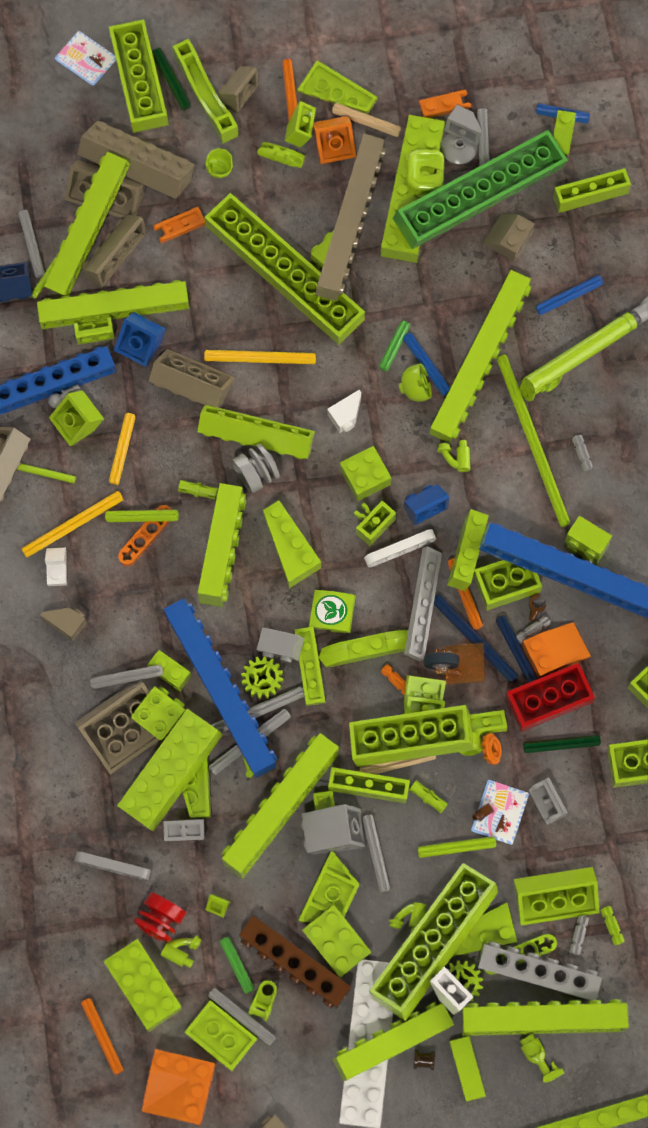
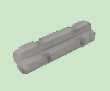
M574 436L572 441L574 446H576L575 450L579 461L582 462L581 467L583 471H589L593 468L591 460H589L590 456L586 445L583 444V436Z
M543 616L538 622L536 621L524 629V632L517 634L516 637L519 643L522 645L524 640L535 636L542 631V628L548 627L550 620Z
M578 916L576 923L578 925L575 927L572 938L573 944H571L569 950L571 954L579 955L581 952V945L586 933L585 926L588 925L589 918L586 916Z

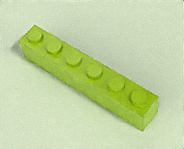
M204 405L201 411L197 431L208 437L215 436L224 441H235L245 446H256L260 443L266 450L276 451V453L282 455H293L298 459H308L315 431L209 405Z
M433 1002L425 1007L426 1011L422 1013L416 1011L410 1014L409 1020L403 1023L401 1020L390 1024L391 1029L385 1032L381 1029L373 1033L372 1039L366 1041L363 1038L354 1043V1048L348 1050L346 1047L336 1052L337 1057L333 1058V1061L342 1080L347 1081L453 1026L454 1023L443 1003L437 1005L436 1002Z

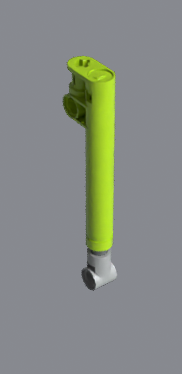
M648 297L641 302L640 306L631 310V314L626 312L524 377L520 385L522 396L528 402H531L536 394L545 391L550 392L557 387L564 374L636 329L637 324H642L648 320Z

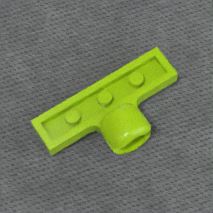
M504 710L471 714L470 722L474 750L460 753L464 756L479 754L482 751L481 735L507 731Z

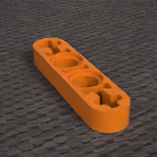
M161 505L156 510L172 509L167 505ZM158 521L145 522L118 554L120 563L125 567L132 566L171 521H160L162 525ZM150 524L157 526L155 533L147 531V527ZM139 538L145 541L144 546L140 548L134 545L135 540ZM131 546V547L133 548V550H134V551L131 553V555H130L131 560H128V559H127V560L124 561V556H123V555H124V554H125V555H129V554H130L131 548H129V547Z

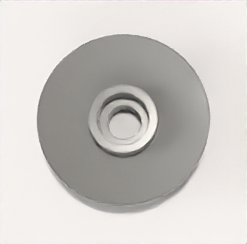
M450 133L444 137L441 144V151L445 159L457 165L472 161L478 150V145L476 146Z

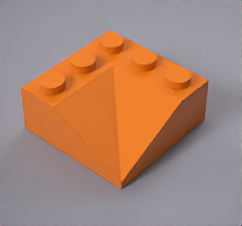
M155 1049L142 1112L201 1126L216 1064Z

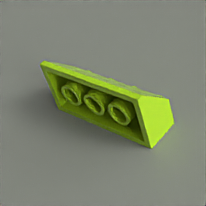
M593 867L514 879L515 897L521 926L600 913L598 882Z

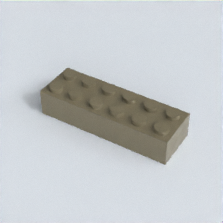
M96 121L81 136L77 155L99 164L102 156H105L107 152L119 156L130 163L126 177L176 199L191 183L195 164L187 159L175 156L169 151H164L153 144L146 143L138 137L126 134L120 129L108 126L104 122Z

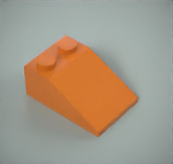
M574 622L537 634L524 640L521 646L538 679L591 657Z

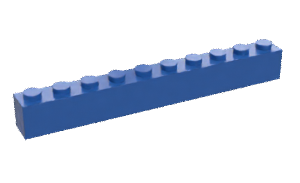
M490 523L485 529L478 550L648 618V587L644 583L635 582L628 579L625 575L610 572L608 568L593 565L592 562L576 558L571 553L561 552L554 546L539 543L538 540L522 536L517 531L507 530L500 524Z
M183 598L164 608L169 623L254 777L258 778L275 769V761L278 759L274 751L268 750L266 746L268 741L263 733L259 734L257 730L259 725L255 717L250 718L247 712L250 709L246 701L240 700L238 695L241 693L235 683L232 685L229 678H231L227 667L223 668L221 666L222 658L218 651L214 652L211 648L213 642L209 635H204L202 631L204 626L201 620L195 619L193 614L196 612L192 604H187Z

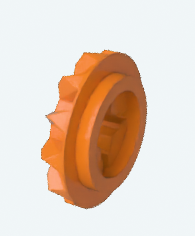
M493 733L486 734L481 743L484 759H486L488 764L496 765L499 763L502 755L501 744Z

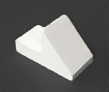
M66 547L47 548L45 556L47 586L67 585Z

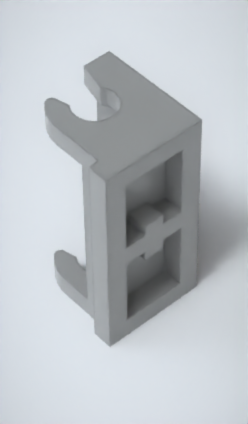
M546 778L528 789L546 825L566 816L567 811L550 778Z
M204 818L164 820V841L204 840Z

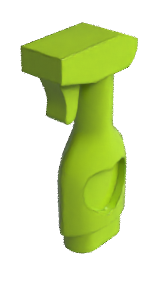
M531 1034L520 1041L522 1044L521 1049L526 1058L531 1063L537 1064L541 1070L543 1083H549L564 1074L563 1069H559L554 1062H551L553 1071L550 1072L544 1061L545 1050L538 1037L535 1038Z

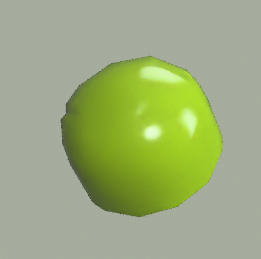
M213 149L206 158L205 166L207 173L213 178L221 179L227 177L233 168L232 155L226 149Z

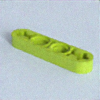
M545 934L513 948L520 949L519 953L525 955L523 949L525 946L530 945L535 950L534 954L541 957L555 950L557 940L553 935ZM545 938L548 941L552 940L551 949L545 946L540 948L542 953H538V947L534 942L538 941V945H541L545 942ZM503 953L498 954L495 959L496 962L499 961L497 957L501 956V961L504 963L505 955ZM518 959L515 963V967L525 963V961L523 959ZM484 970V972L488 975L498 974L495 972Z

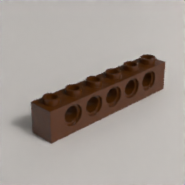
M252 916L239 934V937L242 939L240 943L248 949L251 947L255 948L258 951L256 954L265 961L270 959L274 962V968L281 973L285 970L290 974L289 978L296 984L303 983L307 986L305 989L314 997L318 994L323 998L322 1002L332 1009L333 1006L338 1008L350 992V985L255 916ZM259 935H264L267 937V942L259 945L256 943V938ZM275 947H281L283 954L275 957L272 954V950ZM291 959H297L300 965L298 968L292 969L288 966V962ZM309 970L316 973V978L312 981H308L304 977L305 973ZM325 982L330 983L333 987L328 993L321 990V985Z

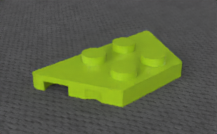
M333 851L330 852L298 922H312L333 904L345 917L360 884Z

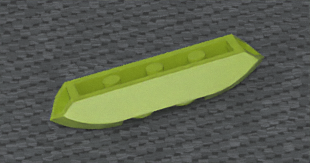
M408 630L390 631L335 643L322 648L318 658L325 667H334L404 652Z

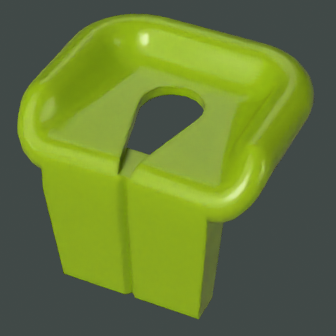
M419 149L413 151L408 156L407 183L412 189L417 191H435L444 186V155L442 152L435 149ZM423 167L437 169V174L423 176L420 170Z

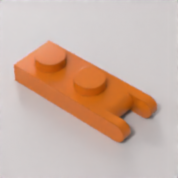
M461 90L419 100L423 117L433 118L450 114L456 105L465 109L471 108L469 102L462 103L461 97L467 95V91Z
M196 207L155 224L153 228L154 231L163 230L165 236L160 237L159 241L164 243L204 226L205 219L199 207Z

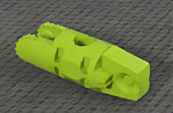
M266 141L261 144L257 151L258 155L298 168H302L305 160L304 155L292 149Z

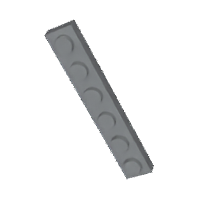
M428 546L422 549L404 654L418 661L424 660L442 557L441 552Z

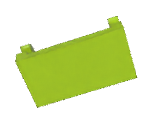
M111 316L107 317V320L84 324L74 322L78 345L115 339Z

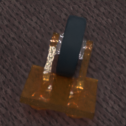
M484 643L445 646V649H436L435 653L424 656V667L436 670V674L446 676L447 685L485 682Z

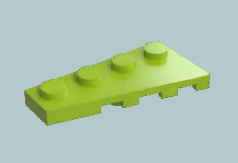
M319 61L315 62L297 89L298 93L334 104L339 103L366 114L370 112L378 100L377 96Z
M209 757L206 758L183 790V796L191 819L211 817Z

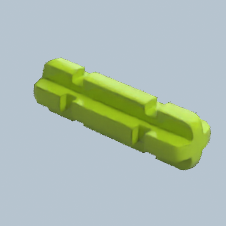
M611 906L602 908L601 914L603 918L605 917L604 921L609 934L612 935L613 944L617 946L624 943L617 920L612 915L613 910Z

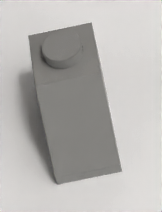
M456 105L447 119L444 131L477 146L482 130L474 113Z

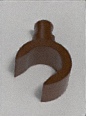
M535 594L530 598V621L534 622L538 613L543 612L546 608V605L536 608L532 604L534 600L540 598L541 594Z
M488 803L472 815V819L481 822L495 811Z

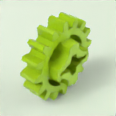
M266 656L263 657V661L256 657V662L249 660L250 666H244L246 673H241V677L245 678L242 681V685H247L245 687L246 692L251 690V697L258 694L259 699L262 698V695L269 699V693L275 696V689H281L278 683H283L284 681L283 678L279 677L283 675V671H278L280 668L279 663L273 665L274 659L268 662ZM271 670L275 673V680L270 676ZM263 675H266V680L262 679L259 682V676L262 677ZM250 676L255 680L253 686L249 681Z
M458 960L456 966L450 963V970L448 971L450 973L456 971L455 978L458 981L461 975L462 980L467 982L464 985L466 990L469 986L475 985L474 990L470 994L479 997L480 994L477 990L483 989V986L479 985L483 978H478L481 971H474V964L468 967V961L461 965ZM464 970L471 973L473 977H468L464 974Z

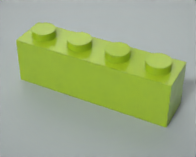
M624 168L555 187L553 198L558 213L629 194L631 182Z
M471 509L465 516L447 586L466 591L470 586L480 551L478 549L489 515Z
M331 767L328 791L406 804L410 780Z

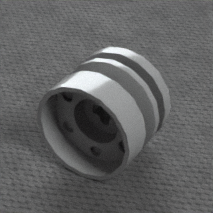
M260 443L255 446L256 452L252 448L249 449L250 459L243 453L232 459L237 475L251 494L263 488L262 478L268 484L272 483L271 477L274 480L280 478L273 457Z

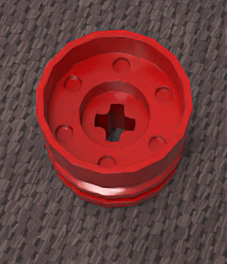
M150 892L144 902V905L150 909L149 913L140 910L138 914L145 918V920L143 921L135 917L133 923L150 937L170 943L172 938L165 934V932L176 933L170 926V923L180 925L187 913L169 900Z

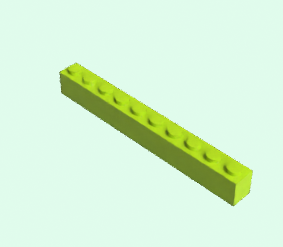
M510 270L430 428V435L448 443H451L453 438L457 439L461 430L458 428L460 423H465L469 414L467 410L469 406L473 407L477 398L475 394L477 390L481 391L485 382L483 378L485 374L489 375L493 366L491 362L493 358L497 359L501 350L499 346L501 343H505L509 333H506L508 328H512L515 324L516 317L514 316L516 312H521L524 302L522 300L524 296L528 297L531 292L530 278Z

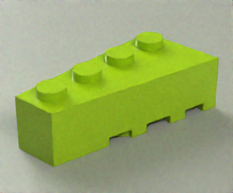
M280 501L264 509L263 515L288 587L291 588L321 569V561Z

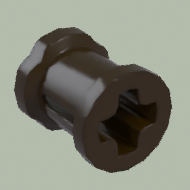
M415 1050L414 1069L423 1067L434 1070L435 1052L431 1054L419 1053Z

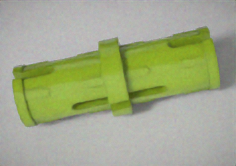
M180 480L178 492L189 493L197 498L200 496L216 500L218 488L202 485L200 482L191 483Z
M417 780L409 789V791L420 797L424 804H429L440 814L448 805V803L434 794L433 790L430 791Z

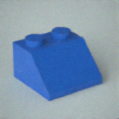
M133 312L124 319L114 351L147 367L161 345L166 328Z
M438 484L434 486L428 485L422 489L421 493L417 495L413 493L407 496L403 507L413 525L416 526L447 510L450 497Z

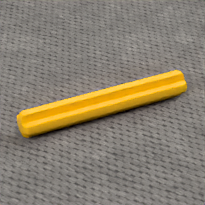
M126 413L109 477L110 484L118 485L120 482L135 422V415L132 413Z

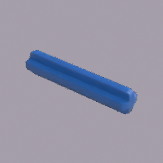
M540 103L536 108V114L554 118L557 117L558 110L576 113L575 121L586 124L590 118V113Z

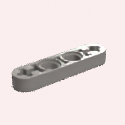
M79 851L76 852L74 862L144 881H149L151 870Z

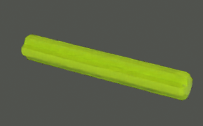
M178 510L107 511L105 513V520L107 522L178 521L179 512Z
M492 836L419 846L418 856L423 858L495 848L496 839Z

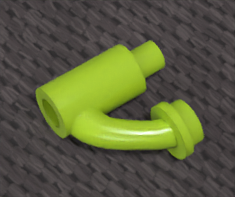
M466 440L459 441V447L456 448L457 460L449 453L451 452L450 444L442 443L438 445L437 452L442 453L451 467L459 472L471 470L470 448L467 447Z
M414 902L405 906L394 919H389V927L401 929L404 924L401 920L411 913L409 927H411L412 933L426 914L427 905Z
M197 935L194 938L175 939L165 945L161 956L181 967L185 965L191 968L194 961L188 958L189 954L181 951L178 947L190 945L189 949L196 950L201 943V939Z

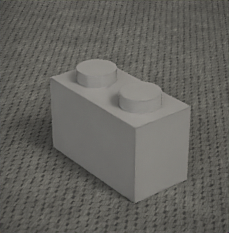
M262 627L257 650L263 653V657L266 656L273 659L274 656H278L281 661L289 663L292 660L299 661L304 638L296 634Z

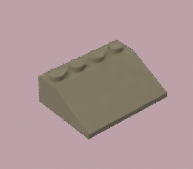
M141 680L132 682L74 723L110 775L159 741V739L132 719V714L149 694V690Z

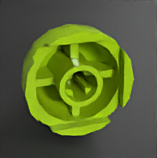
M422 363L408 367L401 376L399 389L411 401L422 402L432 398L431 383L427 382L426 377L428 374Z

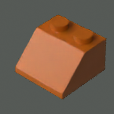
M348 116L313 123L314 138L320 164L356 157L352 125Z

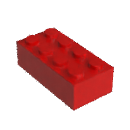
M579 663L510 690L505 696L521 732L592 704L595 699Z

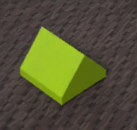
M210 894L205 910L224 918L230 901Z

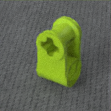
M267 980L260 984L248 1015L254 1014L264 1018V1021H268L278 992L276 985L272 981ZM266 985H271L274 988V992L270 996L263 994V988Z

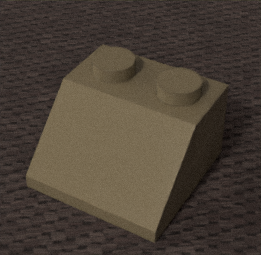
M240 66L237 71L232 72L228 83L222 85L219 90V97L224 105L237 113L240 111L259 86L257 68Z
M501 214L483 241V245L515 262L533 234L535 224L520 215Z

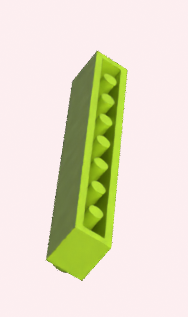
M110 152L102 156L99 162L100 168L92 177V185L84 194V202L76 211L77 217L68 228L69 234L60 245L61 251L58 257L56 256L53 260L51 273H48L45 277L44 287L61 296L70 295L130 167V163L127 160Z
M175 280L168 284L155 283L147 287L140 285L133 289L119 288L111 292L99 291L97 294L90 295L83 293L75 297L63 296L60 299L54 300L47 298L37 302L41 328L49 329L74 325V322L84 324L107 320V317L110 316L112 320L127 318L133 312L142 316L189 309L186 282Z

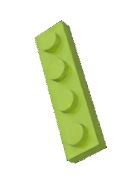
M314 627L295 629V634L304 638L299 663L306 706L326 703Z

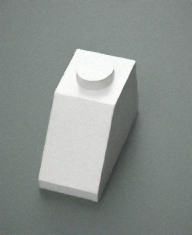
M360 390L327 409L328 417L339 433L351 430L355 426L354 424H356L361 402Z
M445 967L430 981L438 999L453 1015L459 1012L473 998L466 988Z

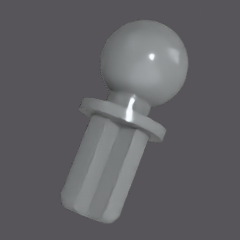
M77 384L64 391L61 389L62 394H51L48 398V403L52 408H57L68 393L81 391Z

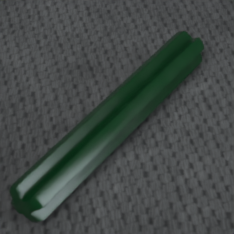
M161 48L154 49L152 51L153 57L182 110L189 109L190 102Z
M600 735L530 741L523 743L524 753L594 747L600 746L601 738Z

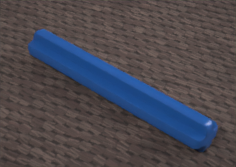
M597 275L536 305L535 309L539 315H542L602 286L603 280L600 275Z
M406 334L403 341L418 362L423 364L428 376L440 393L446 396L451 389L413 334Z

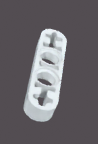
M432 529L426 530L366 555L364 559L368 567H374L426 546L437 538Z

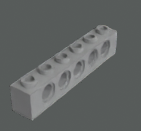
M489 941L488 944H482L476 966L478 968L585 999H597L602 977L597 976V971L586 969L585 972L578 970L579 966L569 963L566 964V967L558 965V960L547 957V960L544 961L539 959L537 954L528 952L527 955L519 953L520 949L509 946L507 950L502 949L499 943ZM503 953L506 956V961L499 965L495 959L498 954ZM518 959L525 961V967L522 970H517L515 967ZM541 964L544 966L545 971L542 975L537 976L535 974V967ZM558 970L564 972V978L561 981H556L554 978V974ZM577 976H582L584 980L580 987L574 985V979Z

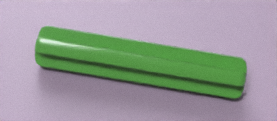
M400 322L379 364V369L385 372L389 370L403 342V338L410 328L408 322Z
M226 937L220 940V944L244 993L252 992L254 986L230 938Z

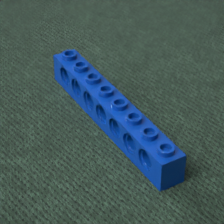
M97 347L92 352L78 354L73 359L58 362L57 365L45 366L38 372L26 373L19 379L7 380L4 384L0 385V415L46 399L51 394L62 393L61 389L64 391L76 384L81 386L116 373L108 347ZM91 362H98L94 367L89 366ZM74 368L80 369L78 373H72ZM58 374L63 375L59 380L54 379ZM39 381L45 382L42 386H37L36 384ZM20 388H27L23 393L18 392ZM9 394L7 399H1L2 395Z

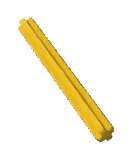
M205 350L204 359L205 361L315 364L316 354Z
M116 491L22 547L23 554L26 557L33 555L123 501L121 493Z

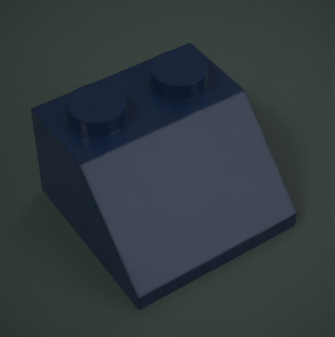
M28 262L0 266V302H8L15 298L26 299L32 296Z

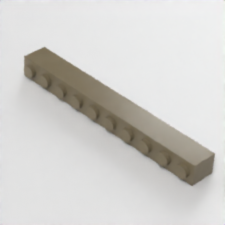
M363 134L315 295L337 301L338 294H343L345 284L342 281L343 279L347 280L350 270L347 268V264H352L355 253L351 251L352 248L356 249L359 240L356 234L361 233L364 223L360 221L361 218L366 217L368 210L365 204L366 202L370 203L373 192H370V188L375 187L377 180L374 174L375 172L379 173L381 162L378 161L379 158L384 157L386 150L383 147L384 139Z

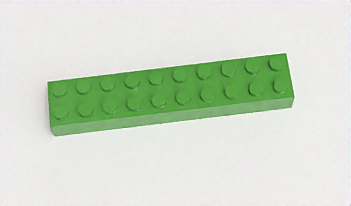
M549 130L399 209L394 215L393 220L413 250L562 169L568 160Z

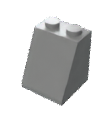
M344 804L302 814L301 827L305 835L304 847L307 853L317 855L330 853L331 851L339 852L366 848L360 808Z

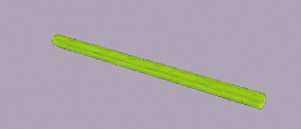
M506 355L499 356L497 362L560 526L565 527L570 524V520Z

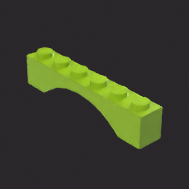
M186 39L172 46L175 60L222 144L238 137V126L230 111L224 106L212 87L190 40Z

